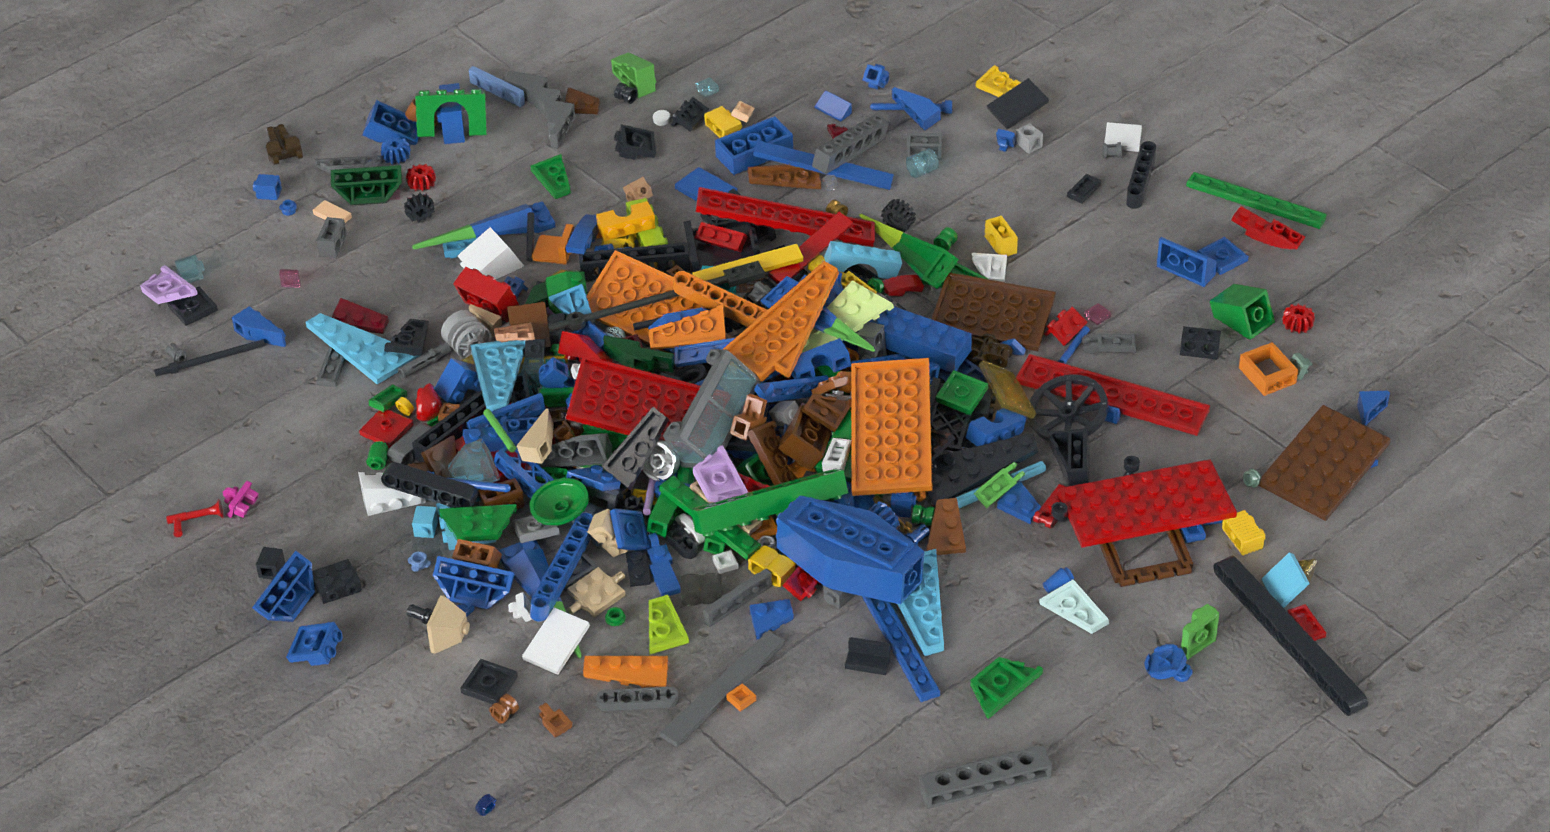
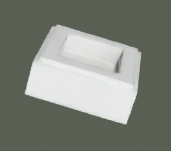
M732 550L712 555L719 574L738 569V562Z

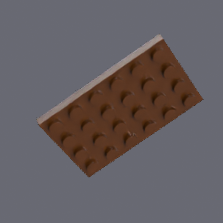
M950 272L944 281L932 320L972 334V337L979 339L984 334H992L997 338V343L1015 338L1026 350L1038 352L1054 304L1056 292Z
M1322 405L1263 474L1258 486L1327 521L1374 464V461L1388 447L1391 438Z

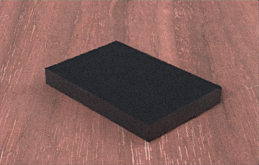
M1028 78L989 103L987 109L1006 129H1009L1049 103V99Z

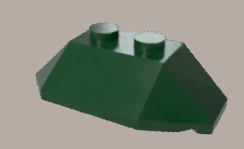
M401 165L331 170V187L351 206L387 203L402 184Z

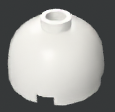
M657 441L643 467V472L649 478L664 480L676 473L680 465V454L673 444L671 445L675 452L670 449L666 441Z

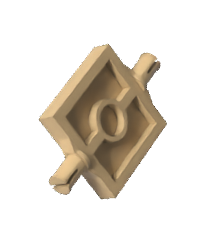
M598 567L571 585L567 590L568 594L575 600V603L567 607L568 612H571V615H573L579 609L588 611L593 617L602 613L625 596V590L617 584L625 578L624 573L619 571L616 575L610 577Z

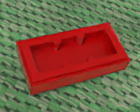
M1306 604L1287 610L1314 641L1326 637V631Z

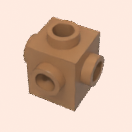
M644 177L623 187L628 202L646 198L649 202L648 198L653 196L652 188Z

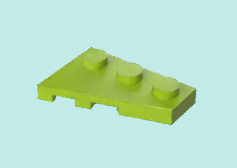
M664 595L649 600L650 655L689 643L688 635L669 596Z

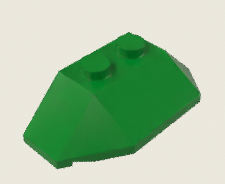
M561 269L546 278L549 309L554 314L563 312L549 300L550 296L580 284L583 285L587 295L583 271Z

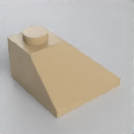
M441 595L427 624L430 650L433 654L462 642L464 635L468 634L470 627L469 622H467L466 613L445 596Z

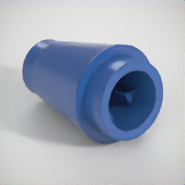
M1067 567L1060 568L1043 582V587L1047 593L1053 592L1074 580L1073 574Z

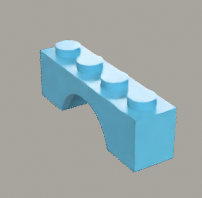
M830 241L824 256V260L838 268L840 272H844L847 268L856 264H868L876 269L878 278L884 279L896 277L902 266L900 252Z

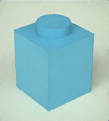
M416 506L412 521L414 537L434 538L438 524L436 507Z

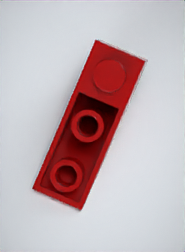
M562 331L558 354L565 355V359L576 361V357H579L581 362L584 355L613 362L588 336Z

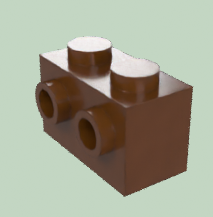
M516 478L500 483L510 485L511 489L509 492L478 490L480 506L516 504L517 509L524 507L523 492Z

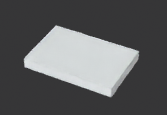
M553 608L522 655L523 660L559 675L590 627L589 622Z

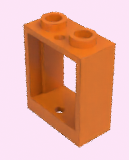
M1273 342L1240 354L1239 369L1264 396L1296 384L1298 369ZM1271 359L1280 371L1265 376L1255 364Z

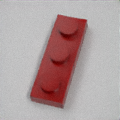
M701 222L694 238L700 242L741 252L748 236L742 232Z

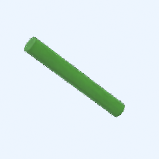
M484 410V416L510 452H514L516 446L491 410Z

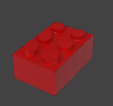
M465 266L453 283L464 303L475 305L499 315L501 320L507 323L509 321L507 307L519 305L509 284L503 281L498 282L491 275L485 276L475 268L470 269Z

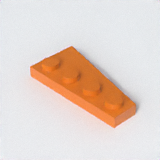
M723 305L709 311H702L700 314L691 317L687 316L676 322H670L649 329L650 349L674 348L726 339Z
M585 656L583 674L586 678L606 682L615 680L619 681L621 685L629 686V684L640 685L641 688L667 687L668 656Z

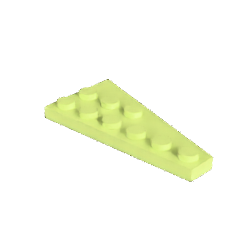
M851 281L827 307L830 312L855 333L862 329L864 324L871 319L876 320L879 318V314L885 310L890 311L894 308L893 303L854 281ZM813 329L802 353L839 338Z

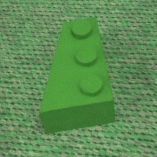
M629 52L611 59L612 73L622 83L627 84L628 87L636 88L638 98L656 91L653 63Z

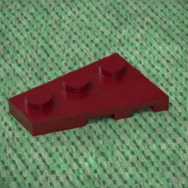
M340 298L331 317L364 331L379 334L384 333L389 322L388 316Z

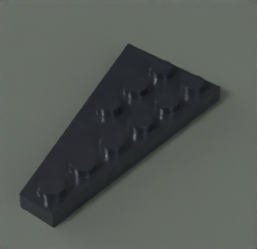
M1033 433L937 456L932 461V491H927L932 507H936L937 500L955 498L960 493H967L985 483L993 475L1000 472L1003 468L1006 469L1014 461L1019 464L1037 454L1038 447Z

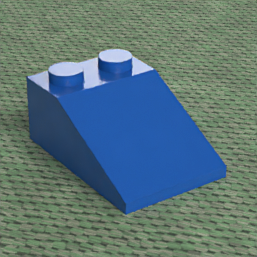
M376 100L368 115L362 135L380 143H384L386 139L390 140L392 137L394 139L400 137V139H406L409 145H416L419 139L417 137V122L409 120L404 112Z

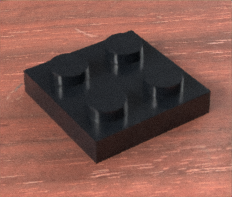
M200 286L196 287L197 295L167 302L168 307L185 326L218 311L217 305Z
M480 658L460 687L461 694L490 704L498 703L499 699L504 694H507L517 679L518 673L515 670Z

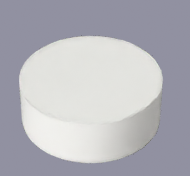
M665 110L656 111L653 114V122L659 126L667 125L670 122L669 112Z

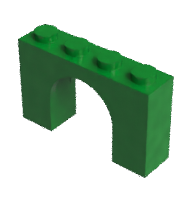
M479 88L471 89V91L464 92V89H454V92L439 89L436 92L419 90V93L415 94L417 137L435 136L434 114L437 108L446 102L459 103L466 109L469 117V135H487L485 91Z
M661 493L649 517L647 531L666 537L675 518L682 513L689 514ZM715 534L706 536L703 551L715 555L723 553L727 544Z

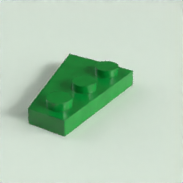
M561 154L530 166L531 172L555 200L571 194Z

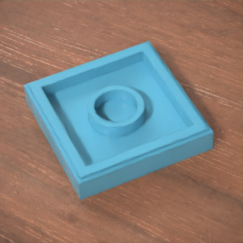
M1290 552L1262 578L1267 591L1283 608L1310 584L1295 555Z

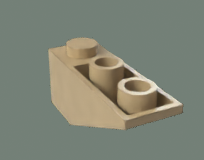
M549 409L544 410L518 443L517 448L522 461L542 464L552 451L554 423Z

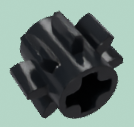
M632 495L624 499L625 505L621 506V509L642 511L643 514L644 502L642 497L637 498Z

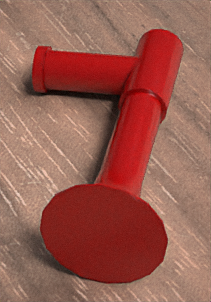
M218 499L217 503L211 507L168 515L166 519L168 524L174 523V536L181 537L183 535L182 521L207 515H219L223 519L224 513L221 501Z

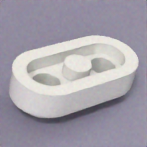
M682 513L675 518L698 545L705 541V536L695 532L693 519L690 515Z

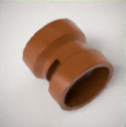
M504 694L498 703H494L489 708V711L497 722L505 723L509 719L510 714H515L519 710V705L512 696Z

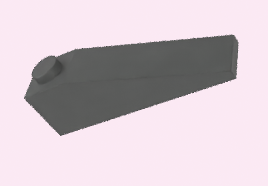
M608 433L580 435L553 444L552 451L544 462L537 464L541 468L604 464L611 456L613 446Z

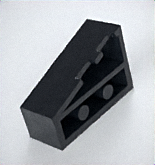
M1087 428L1048 431L1051 449L1068 486L1089 483L1090 444Z

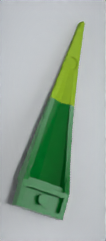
M861 213L859 214L863 220L875 222V232L894 251L900 252L901 258L924 281L936 289L940 287L959 260L941 247L915 238Z

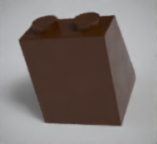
M545 302L507 307L509 326L531 323L535 339H546L547 351V347H551Z

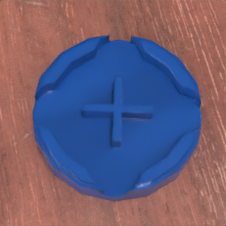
M1165 644L1155 648L1154 653L1151 655L1149 653L1144 664L1147 673L1152 678L1167 679L1178 674L1185 667L1187 659L1182 648H1178L1174 644Z

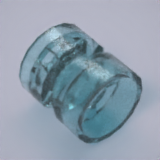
M928 148L918 154L907 157L906 167L913 178H918L926 173L937 170L939 162L935 152Z

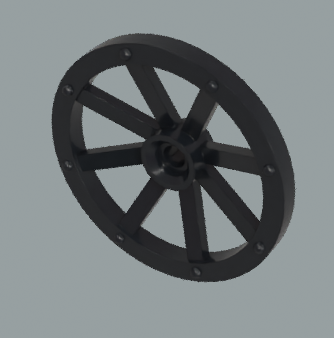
M1075 374L1059 376L1044 383L1032 395L1027 409L1028 420L1033 431L1049 441L1048 431L1065 422L1064 430H1071V425L1075 421L1087 428L1088 436H1090L1100 428L1106 419L1109 407L1108 399L1103 387L1092 378ZM1072 384L1087 386V389L1077 401L1073 402ZM1066 385V401L1060 402L1049 391ZM1093 391L1100 397L1099 403L1081 407ZM1045 396L1058 410L1036 408L1039 401ZM1099 410L1092 422L1079 416ZM1035 415L1058 418L1041 427L1037 423Z

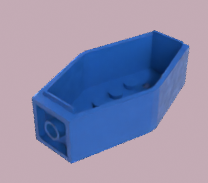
M799 496L794 502L792 501L786 510L777 516V548L827 588L902 604L922 582L924 550L874 512L811 497Z

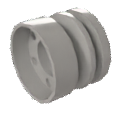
M460 310L453 313L446 319L441 329L443 340L465 360L473 359L471 345L491 341L490 331L468 310Z

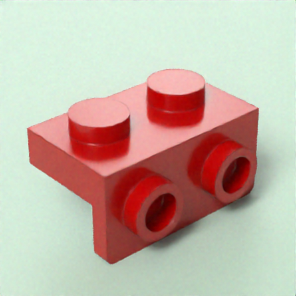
M1072 306L1068 311L1063 309L1056 316L1058 320L1053 319L1046 326L1048 330L1044 335L1048 336L1052 333L1064 346L1088 322Z
M798 566L782 586L801 602L806 596L810 598L817 590L814 586L817 583L821 585V583Z

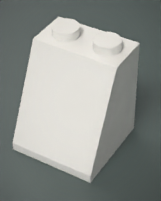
M491 228L487 229L458 255L462 261L460 265L463 268L465 266L470 269L475 268L483 275H491L495 279L521 269L524 266Z

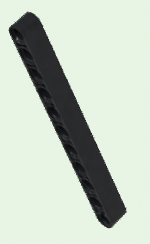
M1232 555L1214 563L1213 569L1219 580L1346 716L1353 715L1368 707L1367 697L1235 556Z

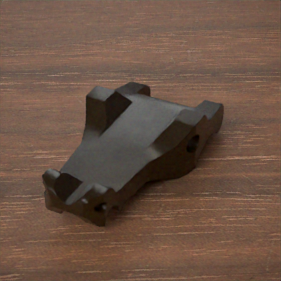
M279 124L277 127H267L270 138L266 144L269 162L271 161L273 165L279 164V160L295 156L298 159L303 158L299 139L296 136L289 135L284 124Z

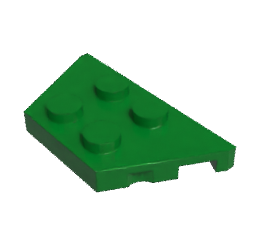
M516 504L439 509L441 519L445 520L448 529L453 532L455 539L466 541L498 540L502 535L503 529L510 523L509 519L512 514L517 512Z
M998 657L973 677L970 681V686L985 716L988 719L1039 678L1043 674V668L1037 666L1034 669L1026 667L1023 662L1010 661L1009 659Z

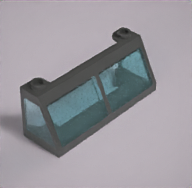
M710 349L706 361L712 367L682 422H672L663 435L670 449L679 457L681 467L693 468L699 462H703L709 454L713 455L717 452L719 446L723 445L724 449H726L732 437L730 431L734 415L743 413L747 395H754V388L757 384L761 383L759 377L727 349Z

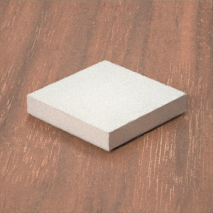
M1107 122L1104 143L1117 144V142H1121L1122 151L1139 152L1142 125Z

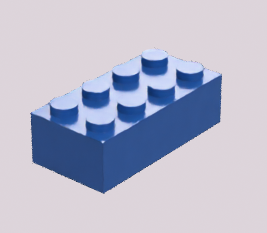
M774 116L715 140L716 157L735 175L748 170V167H755L770 161L753 156L757 140L793 149V134Z

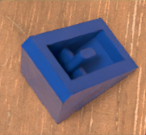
M1389 391L1359 392L1357 406L1363 425L1366 426L1388 406Z

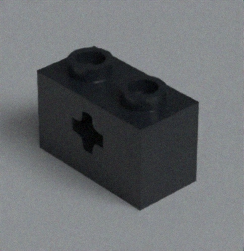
M526 371L517 375L512 391L513 403L538 394L536 382Z

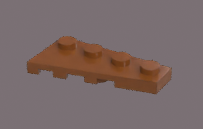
M787 164L748 167L749 184L821 190L819 172Z

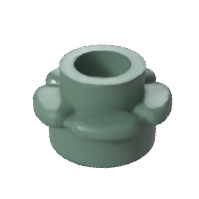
M1252 468L1244 473L1243 481L1247 487L1252 486L1255 488L1259 485L1261 475L1257 470Z

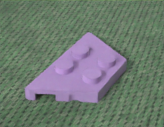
M165 265L161 267L162 272L159 275L153 274L149 280L140 285L142 292L157 304L197 295L194 286Z
M723 445L719 446L717 452L713 455L709 454L703 462H699L693 467V474L709 502H716L748 493Z

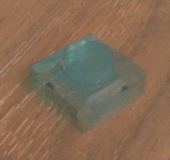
M711 78L695 83L696 89L703 97L719 92V86Z

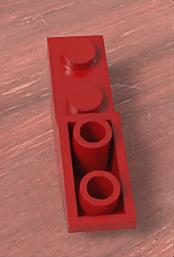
M1242 206L1239 207L1231 219L1232 222L1246 229V236L1270 246L1298 249L1306 238L1276 219L1270 223Z

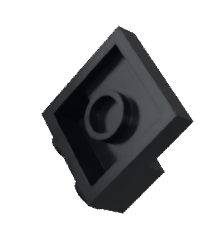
M621 124L619 130H616L614 140L617 141L615 151L619 152V157L636 160L637 155L655 158L654 131Z
M349 559L312 571L314 585L323 604L362 591L359 577L354 567L351 566Z

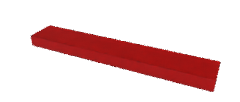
M839 211L799 246L803 256L802 262L773 269L769 276L777 284L786 276L793 279L811 261L828 248L830 241L837 240L846 232L853 222Z

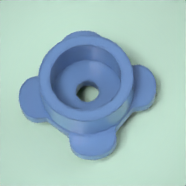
M415 552L408 558V563L412 565V570L415 572L428 568L431 565L424 552Z

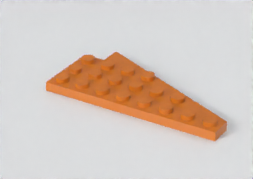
M823 261L723 349H727L756 374L762 382L775 370L789 378L839 275L838 268ZM731 358L730 362L732 364L747 372L741 365H739L733 358Z

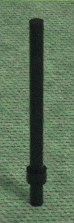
M261 339L183 362L168 363V366L154 369L156 377L168 373L175 374L178 373V370L264 347L265 343Z

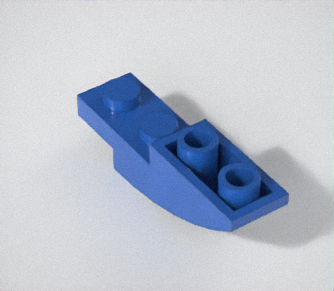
M539 417L502 420V428L510 439L518 445ZM493 427L463 430V438L467 449L484 447L485 452H493L505 447V444Z

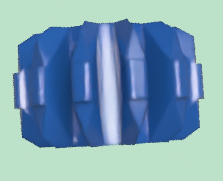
M392 137V139H386L382 143L381 155L386 163L391 162L392 165L394 163L399 164L400 162H406V159L410 158V145L406 142V139H400V137L394 139Z
M879 501L870 507L869 511L876 513L895 529L900 525L898 517L894 514L895 512L885 503Z

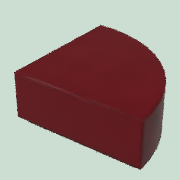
M836 124L827 125V130L832 138L848 130L846 127L843 126L842 128L836 126Z

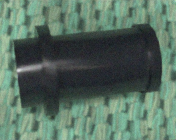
M410 604L407 612H410L407 613L408 617L421 620L424 624L428 623L433 613L430 608L424 609L414 604Z

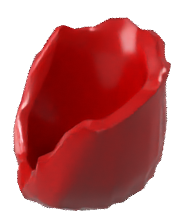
M431 383L425 385L424 388H419L417 391L416 417L423 422L437 417L442 406L440 397Z

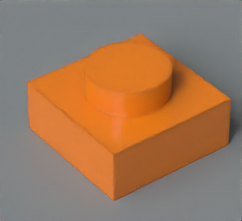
M743 683L726 694L727 700L740 712L756 701V695Z

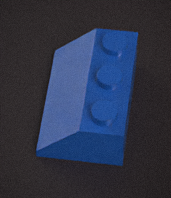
M1163 237L1159 238L1157 267L1203 287L1215 276L1217 261Z

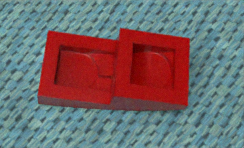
M901 275L882 281L884 291L889 296H904L905 291L922 292L924 288L918 275Z

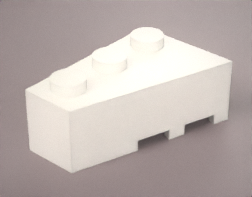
M358 472L363 501L368 516L426 503L424 498L383 485L381 482L383 473L365 475L364 472Z

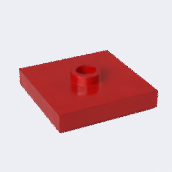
M379 410L359 430L361 436L372 441H382L390 448L414 424L413 420L393 411L386 410L382 412Z

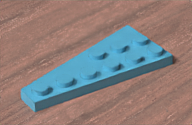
M321 313L306 321V327L377 385L398 373L399 367L421 356L384 351L385 344L391 341Z
M525 340L495 341L471 345V353L486 409L494 411L509 404L525 352Z
M936 549L924 552L922 582L902 604H898L924 656L944 651Z

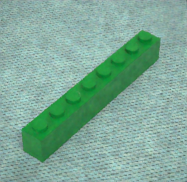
M834 468L691 508L690 510L695 532L703 536H711L720 529L721 531H728L738 524L746 526L751 524L752 520H767L773 514L778 516L799 496L823 501L826 499L837 500L842 498V495L847 494L848 489L844 470Z

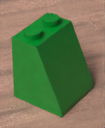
M1232 284L1209 301L1213 317L1247 339L1251 340L1275 323L1267 289Z

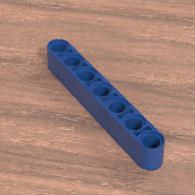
M581 513L576 518L531 598L530 617L538 622L544 621L551 613L592 538L587 532L593 519L592 514Z

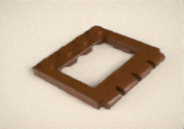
M1179 529L1166 531L1177 555V561L1131 570H1122L1120 558L1112 542L1099 544L1114 583H1119L1120 587L1135 585V579L1140 584L1155 581L1154 576L1157 577V580L1174 577V572L1177 576L1191 574L1193 561Z

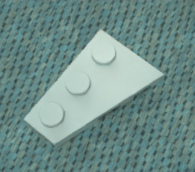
M1074 580L1039 599L1040 605L1091 634L1109 624L1108 618Z

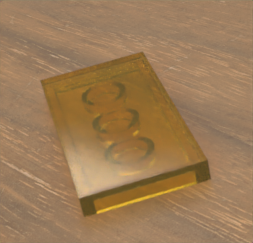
M981 361L979 367L1001 407L1033 419L1036 411L1013 371Z

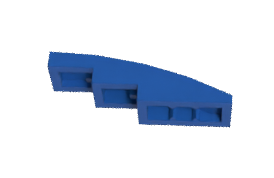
M586 214L579 221L567 243V253L584 255L586 248H590L591 243L595 242L599 232L596 215Z

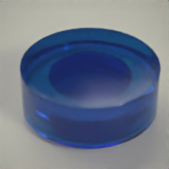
M491 794L484 795L477 802L475 811L481 816L489 814L496 805V799Z

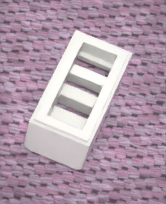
M832 439L822 462L823 472L834 468L845 469L852 440Z

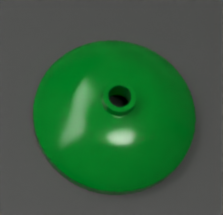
M560 478L552 480L541 486L534 493L530 501V511L535 520L545 525L569 523L576 519L587 507L589 501L588 491L583 483L575 479Z

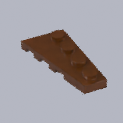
M771 421L748 431L747 434L766 468L769 478L774 485L795 479L792 471L787 469V456L782 454V451L779 449L781 439L780 436H776L774 431L776 427L775 421Z

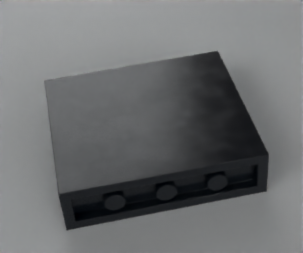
M690 220L684 222L693 272L700 271L702 265L718 266L761 254L753 223L730 220L713 224L745 233L748 236L742 251L737 252L697 241L694 237L698 228L693 229Z

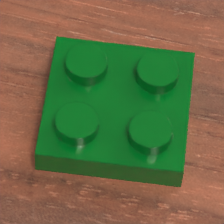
M953 370L936 395V402L971 415L987 391L988 383Z

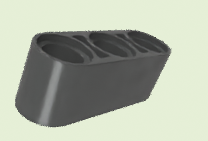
M425 422L420 423L390 447L387 454L388 459L407 466L413 463L416 459L414 458L412 442L432 427Z

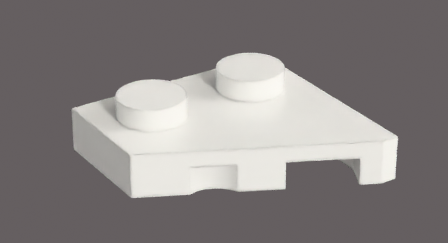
M972 253V261L980 275L989 280L1005 282L1007 255Z

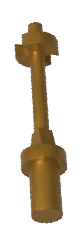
M879 495L873 498L875 503L880 501L891 508V504L884 501ZM898 517L901 525L900 531L904 534L907 532L912 533V525L909 522L904 523Z

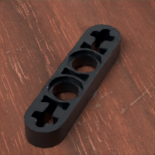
M674 520L666 537L663 538L683 558H695L698 555L697 542ZM676 535H681L683 537L679 540L673 539V537Z

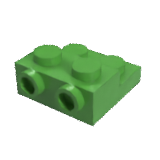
M1208 603L1201 608H1197L1192 613V622L1186 624L1183 628L1181 648L1184 650L1187 660L1216 641L1219 612Z

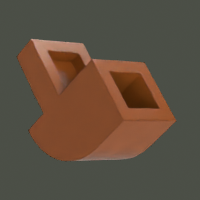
M748 394L743 413L734 415L730 434L743 440H750L747 432L764 425L767 417H764L767 400L753 394Z

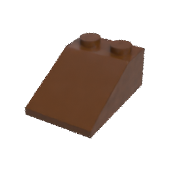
M802 402L781 439L779 449L785 455L797 461L800 466L810 471L824 457L832 430L803 413L802 409L806 404Z

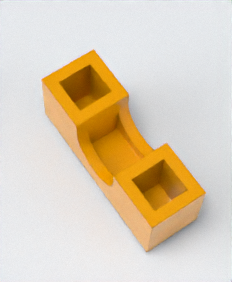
M648 201L630 205L631 214L626 217L617 216L614 210L596 214L597 228L603 240L607 241L655 228V214Z

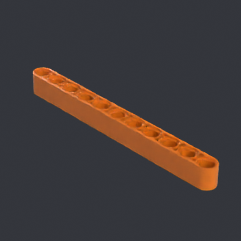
M679 271L674 275L673 290L675 293L710 310L723 305L725 317L746 327H749L767 311V309L688 272ZM846 347L850 355V361L859 360L858 353ZM847 367V368L842 369V370H840V371H843V372L849 371V370H851V367Z

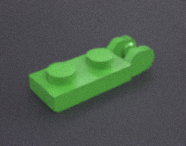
M1015 461L1006 469L1003 468L975 491L974 495L986 509L1015 486L1016 482L1025 475L1023 471L1019 472L1014 478L1008 474L1016 468L1017 464Z

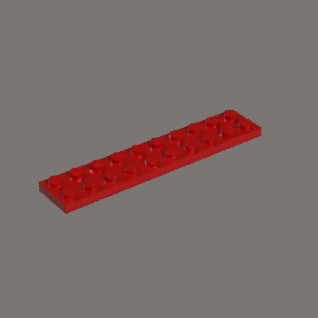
M699 187L697 194L696 212L703 215L709 214L719 218L734 219L739 222L765 225L774 229L780 228L790 232L805 233L809 236H812L836 215ZM846 216L853 224L837 240L873 247L875 241V222Z
M1032 354L1028 355L1016 376V384L1038 389L1047 381L1063 375L1087 376L1097 381L1103 387L1108 399V406L1119 408L1121 414L1198 436L1210 411V405ZM1072 384V400L1077 401L1087 389V386ZM1066 385L1056 387L1049 392L1066 398ZM1093 391L1084 403L1089 405L1099 403L1100 397Z

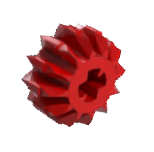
M419 163L418 166L412 165V168H409L406 173V182L410 189L415 191L422 190L423 192L424 189L429 190L436 181V173L432 166H427V164L420 165Z
M1299 303L1296 306L1291 304L1290 307L1285 308L1282 318L1285 329H1290L1291 333L1296 331L1298 334L1301 331L1307 333L1308 330L1312 329L1315 320L1312 308H1307L1306 304L1301 306Z

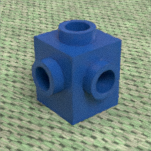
M868 64L862 80L867 82L870 88H884L889 81L890 72L884 70L885 67L875 64V66Z

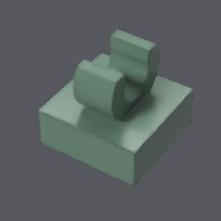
M1294 353L1290 360L1298 369L1297 380H1302L1304 375L1309 372L1307 370L1308 367L1313 365L1301 353Z

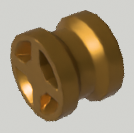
M834 199L828 203L826 212L837 214L840 211L843 215H847L848 207L841 204L840 201Z

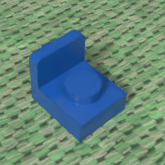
M507 276L504 281L511 286V291L515 294L516 300L522 290H528V287L524 285L525 281L516 276L514 279Z

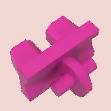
M246 481L240 490L236 486L225 488L223 491L224 502L229 504L230 508L226 516L232 518L236 514L244 518L250 506L243 502L246 501L254 505L259 493L251 489V482Z

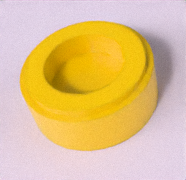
M400 397L395 402L397 409L406 416H409L414 411L411 402L404 397Z

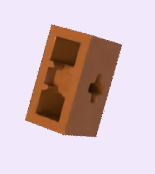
M458 539L452 558L498 569L502 554L494 546Z

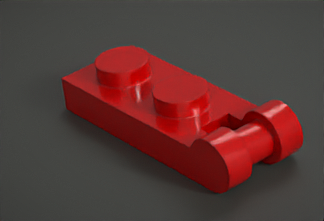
M1058 484L1040 510L1035 512L1033 522L1038 524L1041 522L1050 529L1055 526L1058 520L1051 515V507L1054 503L1061 502L1058 489L1066 486Z

